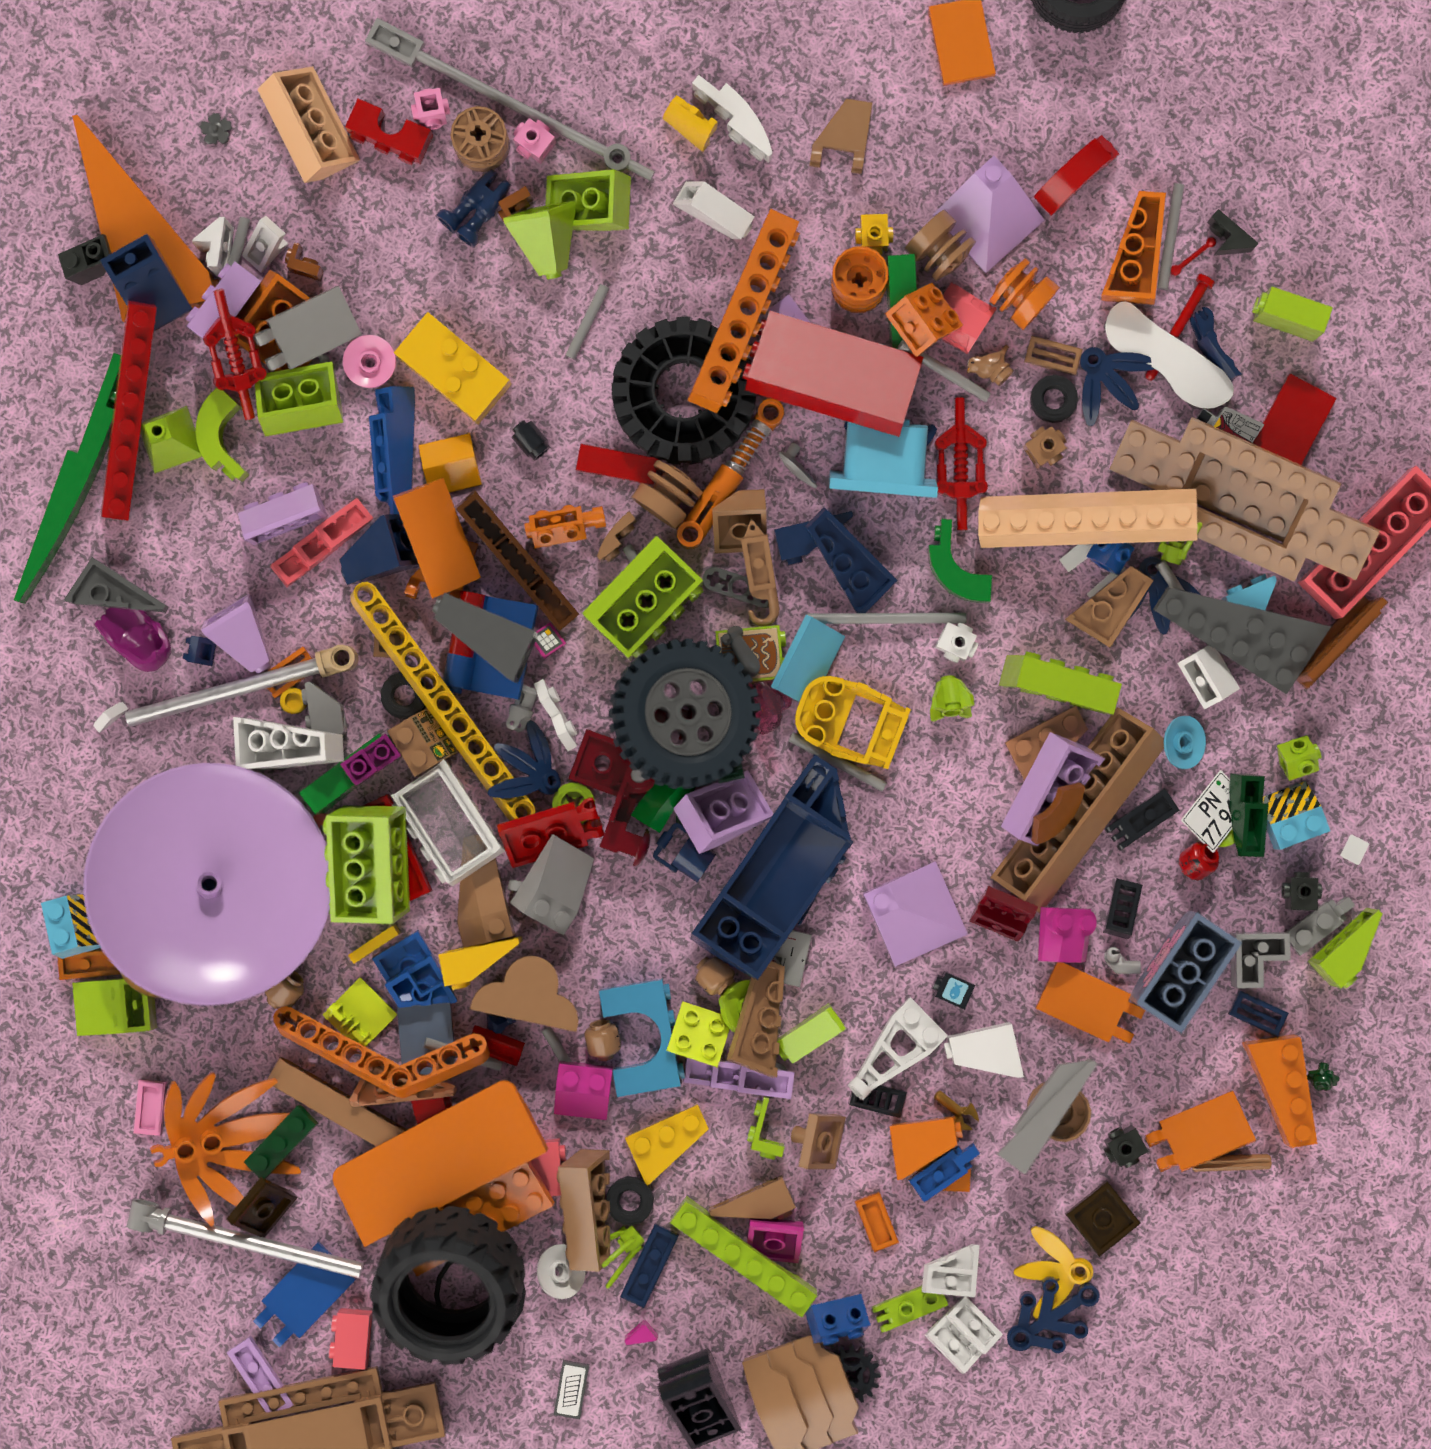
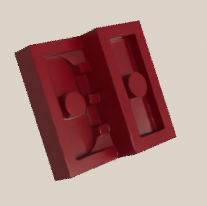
M988 886L978 901L969 922L1018 942L1025 934L1028 924L1034 918L1038 906Z

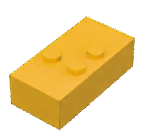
M429 312L424 315L393 352L400 361L478 425L512 385L510 379Z

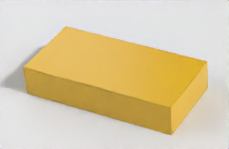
M395 924L350 953L348 957L355 964L400 935L401 932Z

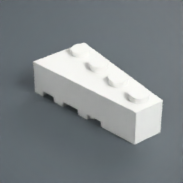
M233 717L236 766L253 771H263L344 761L342 734L251 718Z

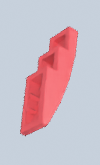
M358 498L354 499L315 527V530L295 544L292 550L272 563L271 569L284 585L289 587L373 520V517Z

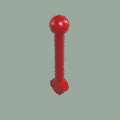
M1209 237L1202 247L1182 263L1173 265L1171 267V274L1178 276L1182 268L1209 247H1214L1216 239Z

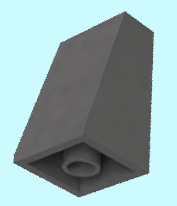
M444 593L442 598L438 597L432 610L435 613L434 619L506 678L518 684L539 634L534 630Z

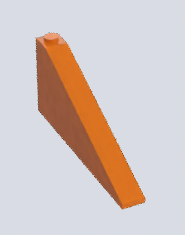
M73 115L72 118L101 235H106L111 254L148 234L155 241L191 307L200 308L205 302L201 297L210 285L216 287L219 279H214L212 274L78 115ZM114 286L121 318L125 323L127 305Z

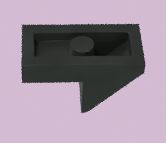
M1219 209L1207 221L1212 233L1220 238L1225 237L1227 239L1214 256L1251 253L1259 244Z

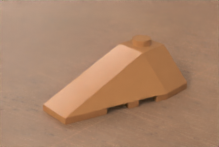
M479 834L463 838L461 866L488 849ZM496 858L460 881L457 923L463 947L515 935Z

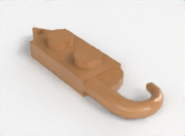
M751 519L744 538H741L749 591L757 599L768 600L769 615L764 619H760L755 616L752 610H749L748 614L756 625L768 626L777 620L780 611L768 534H764ZM751 525L755 526L754 530L750 528Z

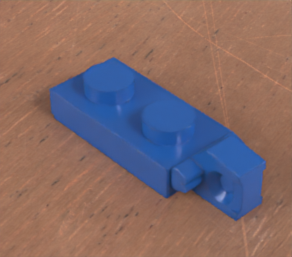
M974 1143L963 1150L957 1146L908 1180L923 1202H926L968 1173V1170L972 1167L969 1161L978 1156L980 1152Z

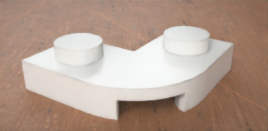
M544 679L534 683L539 700L551 717L558 738L567 751L576 748L577 744L574 736L577 735V731L571 720H567L558 703L560 698L554 687L549 688Z

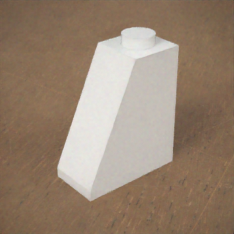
M705 181L685 182L673 202L674 206L731 239L746 237L752 228L751 222L755 217Z
M1010 1022L947 1036L948 1043H944L947 1059L952 1058L955 1065L1016 1078L1024 1077L1013 1026Z

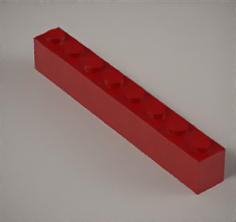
M128 301L100 511L103 518L129 521L157 309L153 304Z

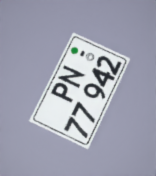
M1221 770L1180 820L1203 844L1208 845L1206 847L1212 853H1214L1232 829L1230 779Z

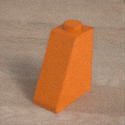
M956 1116L897 1123L889 1126L897 1180H903L960 1143L959 1138H963V1129L961 1122H956Z

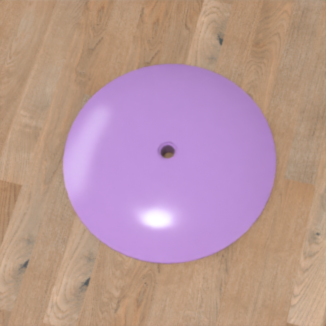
M199 763L169 769L154 775L130 790L114 805L99 826L90 845L84 871L83 892L90 926L100 947L113 965L136 985L152 994L167 1000L191 1005H222L249 999L267 991L288 977L312 951L322 933L330 909L329 888L326 886L328 861L325 860L324 856L326 842L314 818L305 806L290 791L265 775L243 767L220 763ZM213 879L216 881L217 887L213 891H205L201 887L204 880Z

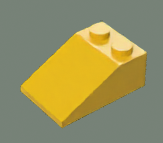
M522 936L444 951L438 954L444 986L451 985L452 990L468 987V985H471L470 981L523 941Z

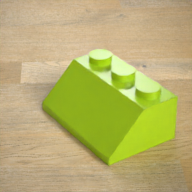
M332 361L269 372L265 379L255 383L257 415L265 437L344 423L341 398Z

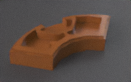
M1079 782L1057 788L1056 796L1051 805L1043 813L1033 817L1032 842L1036 845L1046 842L1059 834L1070 823L1082 802L1085 791L1083 784Z

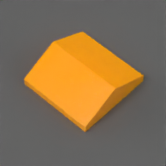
M470 433L418 445L427 483L443 477L449 493L482 485Z

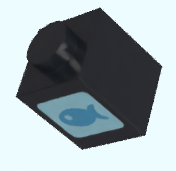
M943 971L942 976L937 974L931 989L935 990L933 994L935 997L965 1010L975 985Z

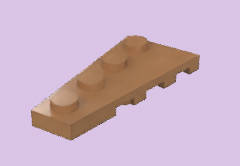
M773 961L770 962L758 980L751 977L727 1060L771 1078H777L778 1068H775L776 1055L779 1054L777 1036L778 1027H781L779 1007L780 1002L783 1000L785 966Z

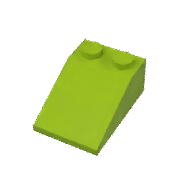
M615 169L548 175L545 205L575 201L573 230L613 231L629 229L631 176Z
M1365 908L1307 961L1328 985L1340 989L1343 986L1348 988L1358 979L1356 975L1363 967L1381 920L1382 912L1377 909Z

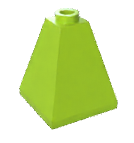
M575 201L533 207L503 218L504 224L539 276L546 275L547 280L561 277V271L568 269L576 208Z
M188 406L141 422L140 434L154 473L202 457L197 445L195 426Z

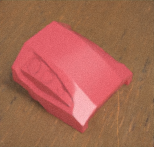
M950 283L943 297L951 309L958 314L963 326L941 338V340L968 354L997 308L981 301L958 285Z

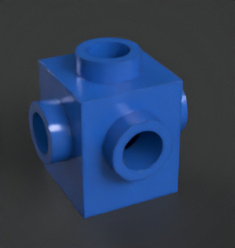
M1129 543L1093 544L1086 557L1099 568L1119 576L1135 548Z

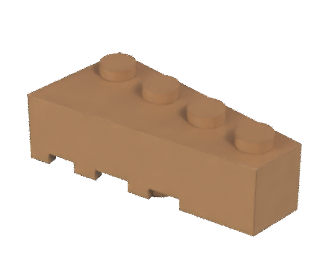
M580 1149L558 1167L557 1181L560 1183L561 1190L560 1207L563 1209L564 1216L563 1233L566 1235V1258L569 1260L570 1270L599 1272L603 1269L602 1263L610 1256V1226L605 1225L610 1211V1201L607 1202L605 1200L606 1185L610 1184V1173H605V1160H610V1150Z

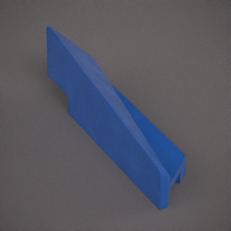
M390 386L375 390L379 414L369 416L375 496L379 501L386 502L389 505L390 514H399L393 496L412 489L415 388Z

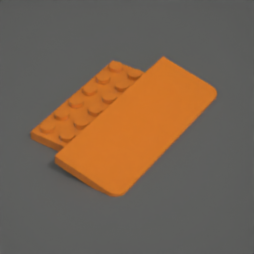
M506 1080L499 1081L353 1158L337 1167L333 1173V1184L364 1247L392 1234L393 1230L406 1218L410 1217L412 1219L417 1212L438 1207V1210L442 1211L446 1207L454 1206L470 1209L469 1213L473 1215L482 1213L498 1223L497 1229L501 1232L553 1207L555 1203L531 1163V1160L546 1153L549 1148L518 1089L512 1082ZM446 1261L426 1262L412 1270L416 1276H419Z

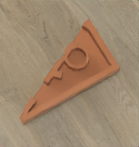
M375 1067L372 1074L378 1075L382 1073L385 1067ZM361 1078L349 1102L351 1106L358 1107L455 1096L457 1089L455 1085L441 1082L407 1098H399ZM401 1078L397 1080L395 1086H404L408 1079Z

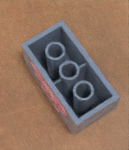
M1194 911L1186 912L1171 930L1139 978L1131 993L1130 1000L1182 1034L1242 942Z

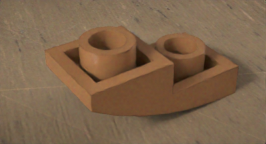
M630 511L613 526L605 537L597 554L600 562L606 559L609 563L621 553L618 549L622 545L617 537L619 535L622 538L626 537L635 529L633 524L637 522Z

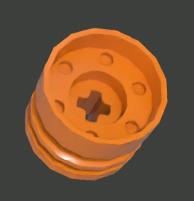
M855 246L847 249L837 257L832 270L831 292L834 300L842 309L852 313H865L873 310L881 303L886 293L888 282V267L885 259L876 250L864 246ZM859 279L863 287L858 288L855 280Z
M1027 258L1012 267L996 285L993 296L989 300L990 303L995 305L1002 297L1006 299L999 309L1001 312L1013 305L1016 309L1010 320L1022 330H1025L1060 288L1048 276L1036 283L1033 279L1038 273L1039 269L1037 267H1034L1028 275L1025 274L1024 271L1031 263Z

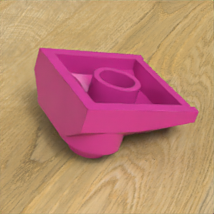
M1041 907L1038 961L1086 962L1089 937L1097 925L1096 916L1091 909Z

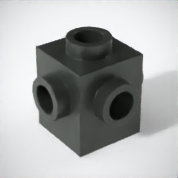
M1294 872V877H1286V883H1282L1281 895L1285 899V909L1318 910V899L1322 898V884L1318 883V878L1310 877V872Z
M1133 1125L1125 1129L1118 1127L1107 1134L1109 1137L1104 1140L1107 1147L1103 1150L1110 1163L1116 1162L1119 1167L1124 1165L1126 1168L1131 1167L1140 1161V1156L1149 1152ZM1126 1144V1148L1121 1150L1122 1146Z

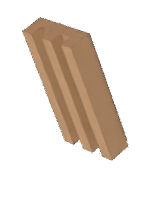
M1031 335L1024 362L1075 376L1083 349ZM1036 343L1076 355L1075 358H1070L1034 348V345ZM1032 354H1036L1054 360L1062 361L1065 363L1073 364V366L1071 368L1049 361L1041 360L1038 358H1034L1031 356Z

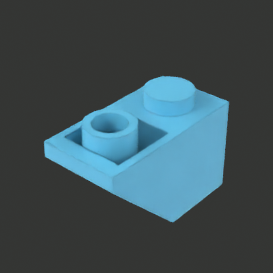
M1266 574L1250 580L1252 585L1243 589L1240 584L1226 590L1228 596L1221 598V600L1266 610L1277 579L1275 575L1267 578Z

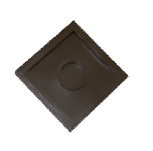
M260 1177L226 1219L235 1227L265 1238L298 1197L294 1192Z
M1107 1180L1065 1213L1099 1257L1141 1224Z

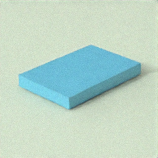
M805 615L771 687L799 702L805 688L811 681L827 675L845 636L815 618Z

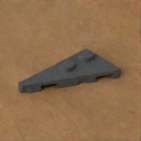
M93 557L64 599L70 604L163 613H166L169 609L167 605Z

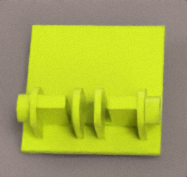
M359 977L327 1009L323 1016L342 1035L366 1047L397 1016V1013Z
M682 1001L666 1051L718 1068L730 1028L725 1024L720 1013Z

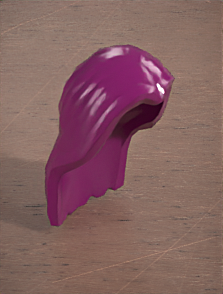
M108 608L105 610V614L100 617V620L94 623L108 644L141 671H157L167 662L171 655V644L161 624L152 619L145 611Z

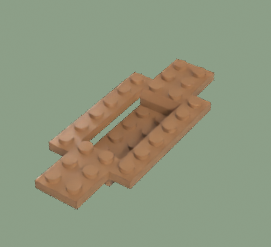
M1194 417L1190 419L1181 441L1132 419L1109 468L1154 490L1196 489L1197 504L1283 542V544L1275 542L1197 506V523H1202L1197 538L1294 582L1306 558L1357 580L1380 533L1379 529L1330 508L1342 483Z
M378 1366L365 1370L360 1369L282 1386V1388H273L272 1390L260 1391L258 1393L250 1392L221 1398L218 1403L223 1426L176 1435L171 1438L173 1449H394V1447L445 1437L446 1430L435 1381L383 1392ZM287 1393L294 1405L290 1408L277 1410L286 1404L280 1394ZM264 1398L272 1412L266 1413L257 1399ZM354 1400H355L354 1403H350V1404H345V1405H340V1406H336V1407H331V1408L321 1409V1410H317V1411H312V1412L297 1414V1415H293V1416H288V1417H283V1418L273 1419V1420H269V1421H264V1422H259V1423L250 1424V1422H253V1421L268 1419V1418H272V1417H277V1416L292 1414V1413H296V1412H301V1411L316 1409V1408H320V1407H325V1406H330V1405H335V1404H340V1403H344V1402H349V1401H354Z

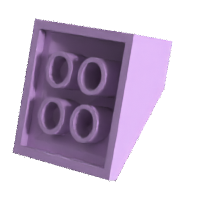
M995 156L980 167L932 215L934 217L945 209L957 221L950 233L954 236L959 231L965 230L967 233L960 243H964L970 237L976 241L968 255L985 274L1045 221L1013 175Z
M936 861L862 893L894 966H898L968 935Z

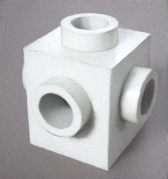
M947 622L935 648L945 652L944 658L958 663L959 659L965 661L968 656L972 658L979 643L974 642L977 635L972 633L973 628L962 623H958L955 626ZM955 639L961 640V647L955 645Z

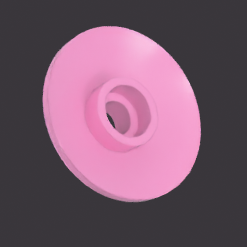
M360 336L354 339L344 352V371L348 378L360 387H379L385 384L395 371L396 356L393 353L394 350L386 340L379 336ZM370 358L375 360V365L372 368L366 366V361Z

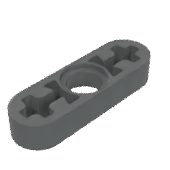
M711 567L704 572L703 583L709 591L760 608H769L768 600L766 603H761V599L753 597V600L747 599L750 595L747 577L718 567ZM714 572L719 573V578L725 581L727 575L731 576L732 579L728 583V592L722 590L725 586L723 584L716 583L715 587L711 586L710 580L707 579L708 575L713 576ZM737 580L744 581L748 586L747 592L743 595H736L732 591V585Z

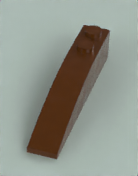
M475 490L455 506V509L536 605L539 606L558 631L562 630L579 615L576 609Z

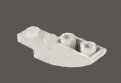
M698 75L692 82V90L695 91L693 95L703 104L709 102L714 106V112L722 119H730L727 124V131L730 132L728 136L739 145L743 142L750 148L749 152L759 161L764 159L769 163L772 159V150L762 124L747 102L727 83L719 91Z

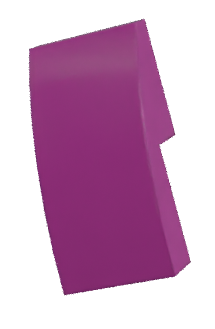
M385 733L340 765L354 785L358 786L402 755Z

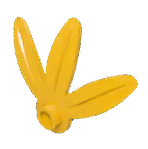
M1034 1226L1031 1228V1234L1049 1255L1059 1262L1036 1261L1026 1263L1015 1268L1014 1274L1031 1280H1043L1048 1276L1060 1279L1057 1281L1059 1289L1054 1295L1051 1309L1053 1310L1066 1299L1075 1284L1082 1285L1088 1283L1093 1277L1094 1269L1087 1259L1075 1258L1067 1245L1055 1234L1041 1227ZM1076 1267H1083L1085 1269V1273L1078 1274L1076 1272ZM1055 1283L1049 1288V1290L1055 1287ZM1042 1297L1033 1310V1317L1035 1319H1038Z

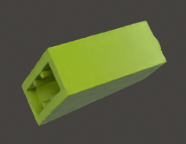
M827 1003L777 1039L779 1054L784 1061L789 1059L793 1064L843 1032L846 1027L831 1005Z

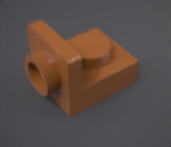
M526 186L498 202L502 208L498 211V214L503 222V218L512 215V212L516 211L518 213L530 207V202L533 201V198Z
M294 242L292 249L289 248L285 256V264H287L290 273L321 281L324 271L318 265L319 262L307 257H303V260H300L303 248L299 243Z

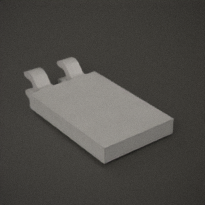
M335 286L267 319L266 322L269 328L256 333L253 338L257 346H262L275 339L281 352L264 360L268 369L273 371L285 363L289 369H293L362 334L340 287Z

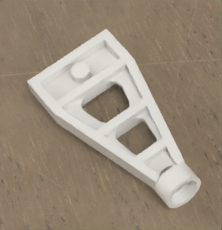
M911 997L908 998L890 1016L858 1074L848 1084L849 1088L856 1096L864 1100L873 1089L930 1055L948 1035ZM898 1030H903L916 1044L914 1050L904 1056H898L890 1046L891 1040ZM881 1052H885L894 1062L893 1067L884 1074H879L873 1068V1063Z

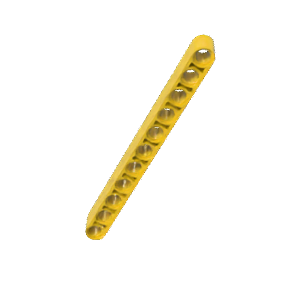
M369 582L359 583L350 596L353 607L487 792L494 785L513 779L514 777L377 588ZM357 592H368L370 601H361L357 596ZM376 612L383 613L386 617V623H377L373 618V614ZM389 635H399L402 639V644L399 646L393 645L389 640ZM405 657H415L418 663L417 667H409L405 662ZM421 678H430L433 682V688L425 689L421 685ZM438 699H444L448 702L449 709L447 711H442L437 707L436 702ZM458 720L464 724L465 730L463 733H458L453 729V721ZM469 742H475L479 745L480 753L478 755L472 754L469 751ZM489 763L495 767V776H488L485 773V764ZM527 795L514 798L492 797L509 821L518 819L515 813L517 807H523L527 812V816L535 813V807Z

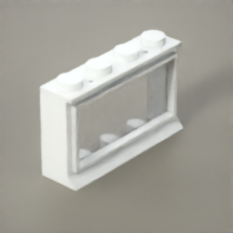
M443 759L437 766L391 796L395 801L392 806L406 807V820L409 823L406 828L413 839L419 838L423 847L420 850L428 861L433 860L437 866L434 872L442 883L447 882L449 885L454 886L505 852V849L499 844L493 834V830L479 813L477 805L464 790L465 787L451 770V765Z

